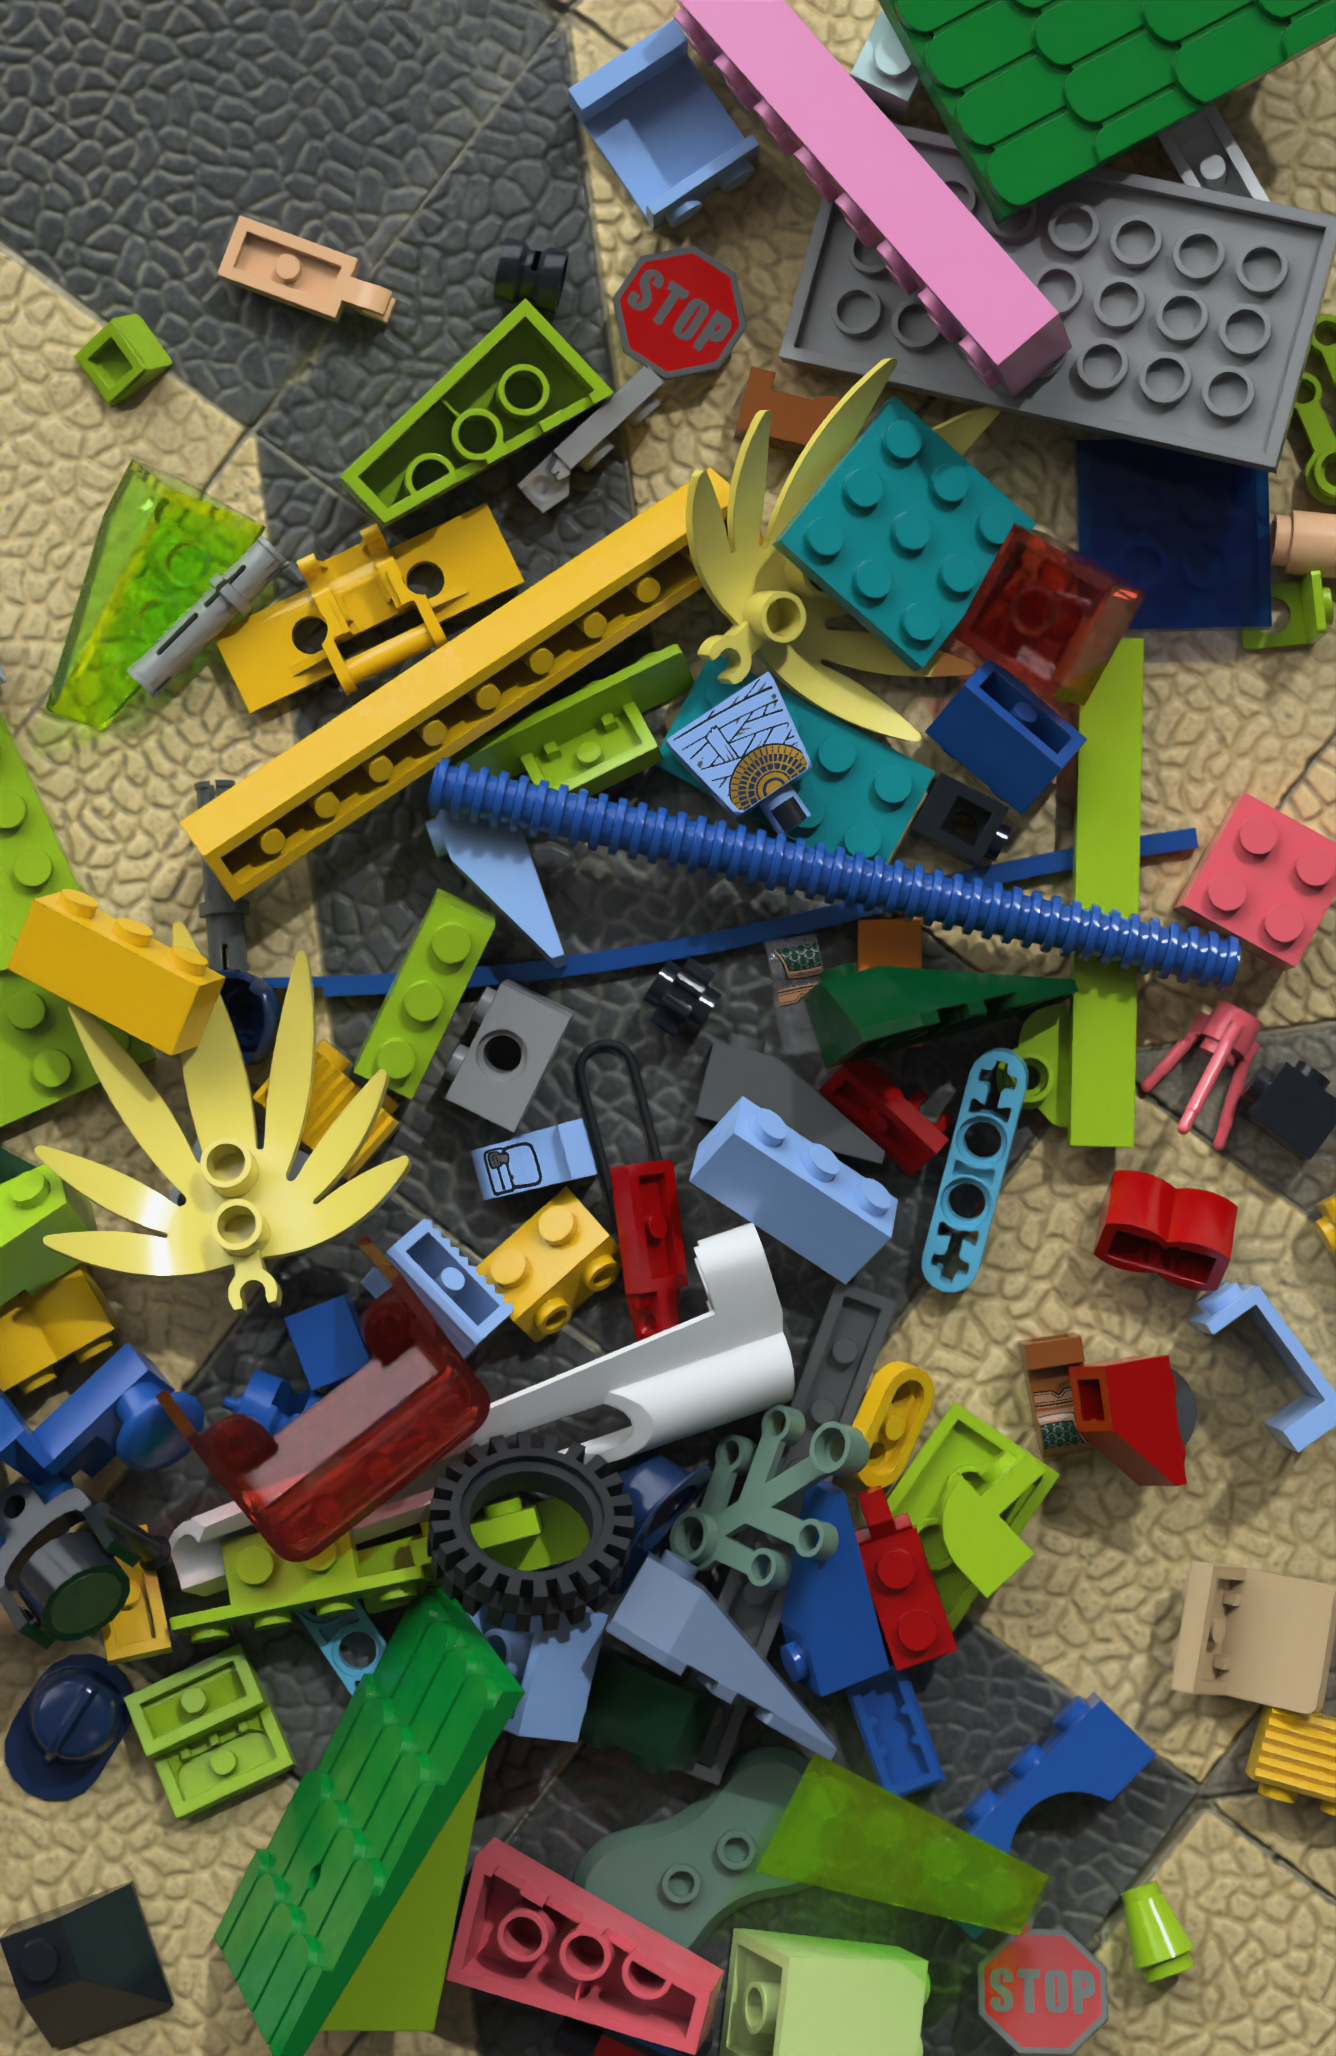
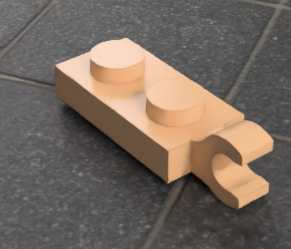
M241 215L238 218L217 273L220 280L335 323H339L346 306L363 316L388 324L396 304V299L392 298V291L356 278L361 265L357 258Z

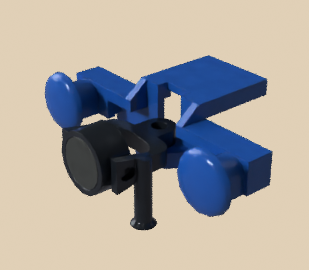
M128 1342L34 1431L28 1426L5 1392L2 1393L0 1389V1460L30 1480L27 1484L20 1482L12 1484L0 1493V1602L16 1630L46 1650L56 1640L62 1642L80 1640L97 1633L113 1621L122 1610L130 1593V1578L114 1558L115 1556L132 1568L139 1562L144 1570L155 1571L165 1565L171 1554V1545L165 1536H152L107 1503H98L81 1489L75 1488L71 1479L80 1469L93 1478L116 1455L125 1466L139 1472H151L167 1468L188 1455L200 1438L204 1426V1411L197 1398L185 1392H174L175 1389L156 1364ZM86 1520L95 1532V1534L87 1531L67 1533L71 1527Z

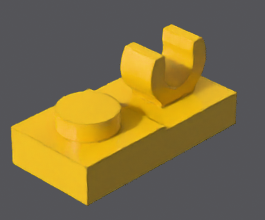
M147 1524L139 1525V1527L148 1532ZM115 1556L114 1558L130 1578V1593L118 1615L101 1629L108 1665L112 1666L171 1653L172 1646L156 1570L146 1571L140 1566L139 1562L132 1568Z

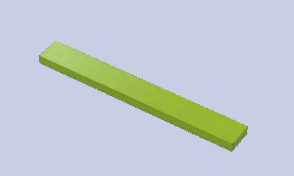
M1081 636L1077 640L1076 730L1087 740L1075 753L1072 900L1081 901L1082 908L1089 909L1092 904L1100 905L1101 912L1107 914L1112 908L1118 909L1121 912V917L1128 918L1131 913L1139 914L1144 638ZM1071 952V979H1075L1079 992L1070 997L1067 1146L1134 1148L1137 967L1130 965L1128 970H1120L1117 965L1118 962L1111 961L1108 966L1099 965L1098 958L1092 956L1087 962L1080 961L1079 953Z

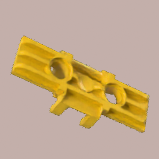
M487 503L390 549L378 524L375 523L360 530L362 535L361 543L324 561L317 560L314 553L296 561L309 588L225 627L214 639L249 713L252 715L335 674L347 696L358 690L356 687L357 683L434 646L439 649L448 643L440 624L525 584ZM423 564L436 566L444 575L442 590L438 595L427 599L426 594H416L408 589V577L411 571ZM412 609L420 612L424 621L423 624L346 661L344 660L339 650L341 643L376 628ZM307 619H318L328 626L326 639L321 644L323 649L315 654L303 653L294 644L293 636L296 627Z

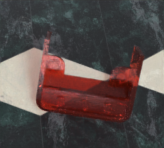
M367 1235L360 1238L356 1244L389 1287L386 1292L366 1308L360 1322L362 1339L375 1357L278 1433L271 1437L256 1418L246 1414L226 1416L201 1433L167 1389H164L155 1396L188 1444L274 1552L282 1559L290 1562H303L319 1555L475 1433L484 1424L490 1411V1397L486 1388L399 1270Z

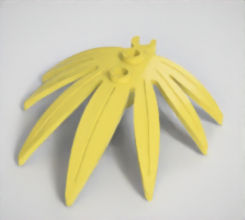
M885 358L877 363L846 393L806 444L779 494L761 546L759 545L765 499L771 410H760L755 414L739 450L729 491L727 531L720 505L707 471L696 470L691 475L687 494L686 532L691 558L704 589L717 608L733 624L724 635H714L707 638L697 652L701 660L714 661L723 650H726L729 656V663L726 669L717 677L722 684L734 685L741 682L749 673L752 663L751 656L756 652L761 661L783 684L818 709L844 722L877 734L905 741L918 742L921 740V734L900 714L859 683L823 665L821 660L870 673L907 677L970 675L975 673V666L966 660L937 650L922 669L913 671L870 632L827 629L825 621L828 618L849 613L772 545L855 441L898 361L896 358ZM987 406L977 407L931 429L963 456L1001 411ZM1031 532L1026 536L1022 543L1031 538Z
M180 921L174 922L172 927V947H183L201 954L186 926ZM302 950L298 951L295 956L279 1022L268 1086L264 1148L261 1150L258 1149L254 1105L244 1059L233 1024L220 993L199 1045L180 1052L189 1106L202 1149L200 1163H198L186 1136L171 1110L130 1055L88 1011L73 1003L68 1005L69 1013L86 1054L115 1109L146 1154L168 1180L186 1197V1202L184 1205L178 1206L150 1187L114 1169L64 1151L39 1145L34 1149L35 1154L55 1174L80 1194L120 1218L146 1229L167 1235V1238H160L130 1232L83 1231L45 1236L43 1243L50 1250L60 1255L102 1270L147 1278L195 1277L235 1268L236 1276L229 1285L228 1298L231 1306L240 1316L247 1314L245 1296L248 1290L255 1286L265 1287L267 1302L272 1308H277L281 1306L282 1291L277 1281L267 1272L265 1261L293 1256L316 1249L350 1232L368 1219L389 1199L411 1170L412 1164L407 1156L395 1158L351 1179L316 1204L352 1164L376 1122L390 1081L387 1071L380 1069L333 1122L312 1151L297 1178L293 1181H288L307 1120L316 1055V1013L310 960Z

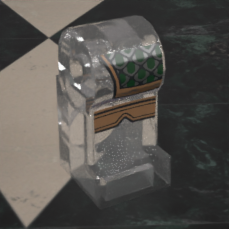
M815 933L764 942L771 980L769 988L782 1058L820 1052L803 999L804 994L821 982L818 974L824 971Z

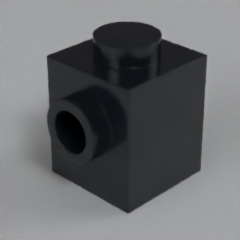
M1299 1060L1294 1067L1288 1062L1276 1063L1272 1070L1263 1065L1254 1074L1241 1093V1097L1246 1099L1248 1103L1239 1115L1300 1160H1311L1336 1126V1098L1325 1090L1331 1082L1323 1074L1302 1060Z

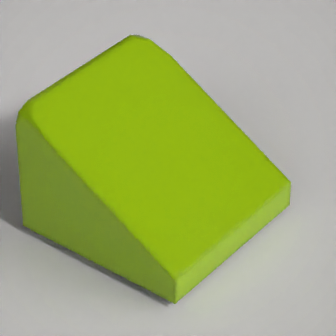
M138 314L113 318L74 356L110 407L118 405L163 373L173 363L167 352Z

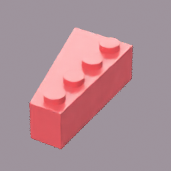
M493 1837L475 1856L446 1980L696 2055L710 2033L725 1971L496 1837Z

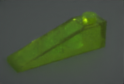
M131 459L103 515L46 708L53 714L102 731L142 688L126 670L144 655L212 586L208 581L217 572L222 576L246 553L263 534L266 527L183 479Z

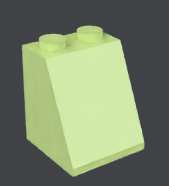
M734 1928L719 2056H923V2043L920 2033L923 2007L930 1995V1977L927 1972L929 1961L899 1946Z

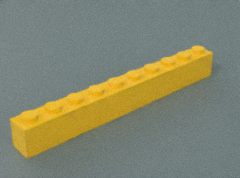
M708 468L706 471L716 493L727 531L730 484L713 469ZM690 481L180 821L179 823L232 900L235 902L433 769L436 763H440L442 757H451L701 589L703 585L691 558L686 532V502ZM760 532L759 545L761 546L764 537Z

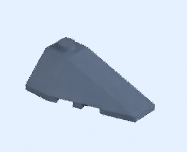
M666 1549L661 1558L648 1551L609 1615L605 1631L680 1676L687 1668H690L699 1674L696 1679L708 1688L713 1695L729 1704L733 1703L737 1706H741L743 1702L755 1708L752 1712L753 1715L763 1723L831 1761L837 1751L835 1740L708 1589L694 1579L699 1569L670 1550Z

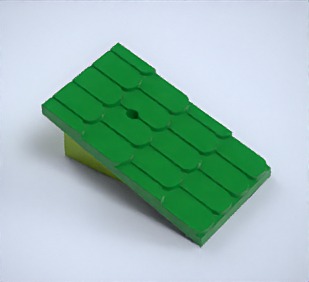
M878 0L997 224L1336 37V0Z
M426 1586L423 1594H418V1597L411 1599L374 1673L363 1674L316 1770L308 1771L301 1779L267 1849L256 1850L214 1934L220 1950H223L222 1955L235 1981H238L237 1985L250 2011L254 2012L253 2017L266 2044L270 2045L269 2050L272 2056H304L318 2031L434 2032L487 1755L525 1694L523 1688L469 1615L462 1610L456 1598L450 1600L443 1592V1587Z

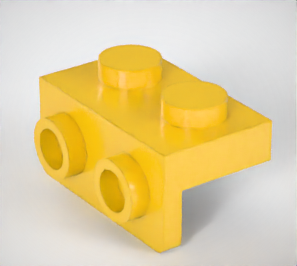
M566 1186L478 1264L477 1274L486 1276V1284L495 1285V1293L504 1294V1302L513 1303V1312L509 1317L534 1342H539L548 1334L555 1333L564 1327L570 1320L572 1312L592 1294L607 1288L615 1281L622 1268L620 1246Z

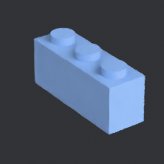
M743 1096L698 1144L689 1182L845 1285L892 1237L898 1199L890 1195L887 1189L876 1180L863 1177L839 1161L827 1147L812 1143L788 1127L773 1111L760 1108Z

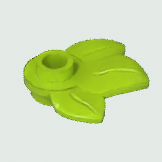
M1059 1003L1036 1010L1024 1021L1019 1034L1018 1047L1012 1049V1051L1018 1053L1026 1065L1033 1067L1038 1074L1036 1086L1026 1091L1022 1109L1037 1108L1050 1123L1058 1127L1067 1128L1070 1017L1065 1004ZM1003 1061L998 1063L995 1073V1082L1000 1095L1006 1086L1016 1087L1017 1084L1015 1078L1007 1074L1008 1064Z

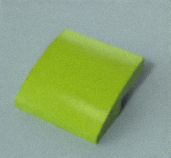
M240 1643L124 1697L145 1754L153 1759L175 1817L178 1820L184 1821L298 1767L264 1687L243 1645Z

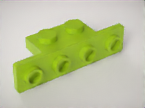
M672 644L660 651L644 655L636 663L604 679L586 684L579 691L545 708L529 712L523 719L489 736L477 738L465 748L449 757L455 767H460L461 762L470 763V770L477 772L480 771L482 766L489 767L490 775L499 776L501 771H506L510 773L509 779L527 771L532 783L535 785H539L541 780L549 781V788L559 790L560 785L564 784L569 786L570 793L579 794L582 788L589 790L588 797H591L664 760L641 713L691 689L695 682L681 648L678 644Z
M519 1496L492 1502L482 1507L483 1517L472 1519L470 1522L471 1533L474 1539L490 1558L506 1567L521 1571H533L574 1560L585 1550L590 1541L589 1531L582 1517L569 1504L556 1497L522 1506ZM429 1520L420 1523L422 1531L420 1534L358 1550L357 1555L361 1577L422 1565L431 1570L432 1557L427 1556ZM431 1571L433 1583L418 1586V1594H423L426 1586L443 1587L444 1577L435 1580ZM379 1595L363 1598L365 1609L369 1614L408 1605L410 1600L390 1604H380Z
M344 1514L221 1540L220 1544L231 1605L171 1617L169 1621L172 1632L181 1635L190 1634L191 1643L193 1644L205 1643L229 1637L228 1626L253 1621L254 1630H267L292 1624L291 1613L316 1608L317 1617H328L354 1611V1600L379 1595L380 1604L414 1599L418 1597V1586L431 1584L433 1581L431 1570L422 1565L361 1577L351 1517Z

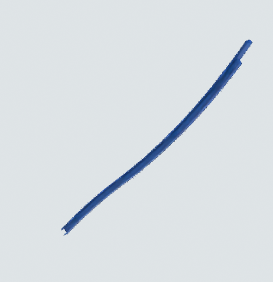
M1196 828L1140 836V857L1198 848ZM1073 848L1013 859L956 873L963 874L964 881L972 883L975 877L983 879V886L988 887L992 886L994 882L1006 883L1073 869ZM955 873L944 875V877L952 879ZM843 901L790 915L696 935L622 948L567 955L565 957L568 965L557 969L546 958L476 966L466 988L500 985L507 978L519 983L687 958L805 933L883 913V909L874 908L872 913H867L863 911V905L855 903L854 907L849 909L844 907ZM397 972L312 976L313 987L323 988V997L387 994ZM263 977L262 979L269 983L272 988H288L290 977Z

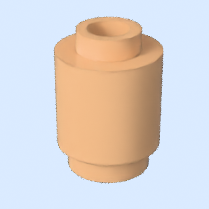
M1291 510L1289 516L1275 514L1269 535L1268 565L1282 567L1285 574L1304 576L1310 571L1320 570L1321 577L1336 579V514Z

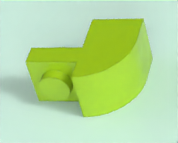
M1023 1447L1015 1455L1008 1449H1005L990 1461L979 1474L985 1483L977 1490L958 1472L947 1485L940 1501L938 1527L942 1543L954 1563L986 1598L992 1595L1034 1555L1033 1551L999 1516L1046 1472L1044 1467Z

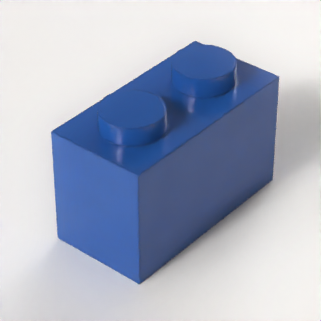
M991 656L967 680L925 731L942 747L947 755L963 764L985 783L996 797L1007 802L1021 815L1087 740V738Z

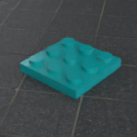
M894 396L885 402L772 545L913 671L922 669L1036 523L903 402Z

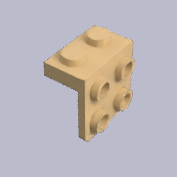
M1191 1561L1190 1572L1184 1581L1181 1592V1601L1184 1609L1179 1639L1176 1641L1171 1654V1667L1173 1670L1171 1689L1193 1695L1229 1696L1302 1714L1319 1713L1324 1705L1336 1630V1587L1232 1564Z

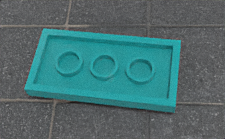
M720 655L714 661L707 660L659 748L664 760L653 765L711 798L713 797L672 756L666 747V739L759 678V676L749 671L747 676L737 684H722L717 677L726 669L729 660ZM778 687L813 766L810 773L792 784V787L812 816L786 833V838L794 843L798 837L806 839V846L814 848L817 842L825 843L826 850L832 852L835 851L837 846L845 848V855L854 856L856 851L865 852V859L874 861L876 855L883 856L886 864L936 772ZM760 807L746 815V817L776 832Z

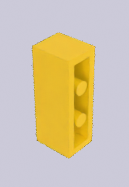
M63 889L61 892L33 900L7 969L170 1056L199 1045L226 979L225 976L207 967L208 960L204 956L187 948H170L152 938L153 931L146 925L128 918L115 919L98 910L99 904L94 898L76 890Z

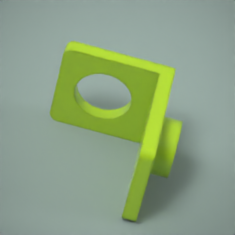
M1320 570L1310 571L1300 581L1241 587L1237 591L1242 647L1245 650L1315 644L1327 634V625L1333 624L1332 594L1329 587H1322ZM1265 598H1276L1282 601L1288 608L1289 623L1278 634L1263 633L1254 624L1253 610L1256 604Z

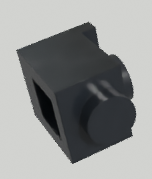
M941 772L908 835L917 840L920 839L976 869L983 857L995 862L1012 830V827L1002 823L1009 807ZM966 815L971 818L974 824L973 833L968 837L955 835L951 829L953 817Z

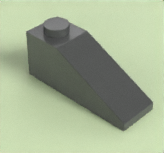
M729 1033L726 1044L713 1042L694 1117L718 1123L743 1096L758 1107L776 1113L788 1127L812 1143L821 1144L833 1153L882 1164L885 1151L777 1057L763 1054L766 1042L734 1033Z

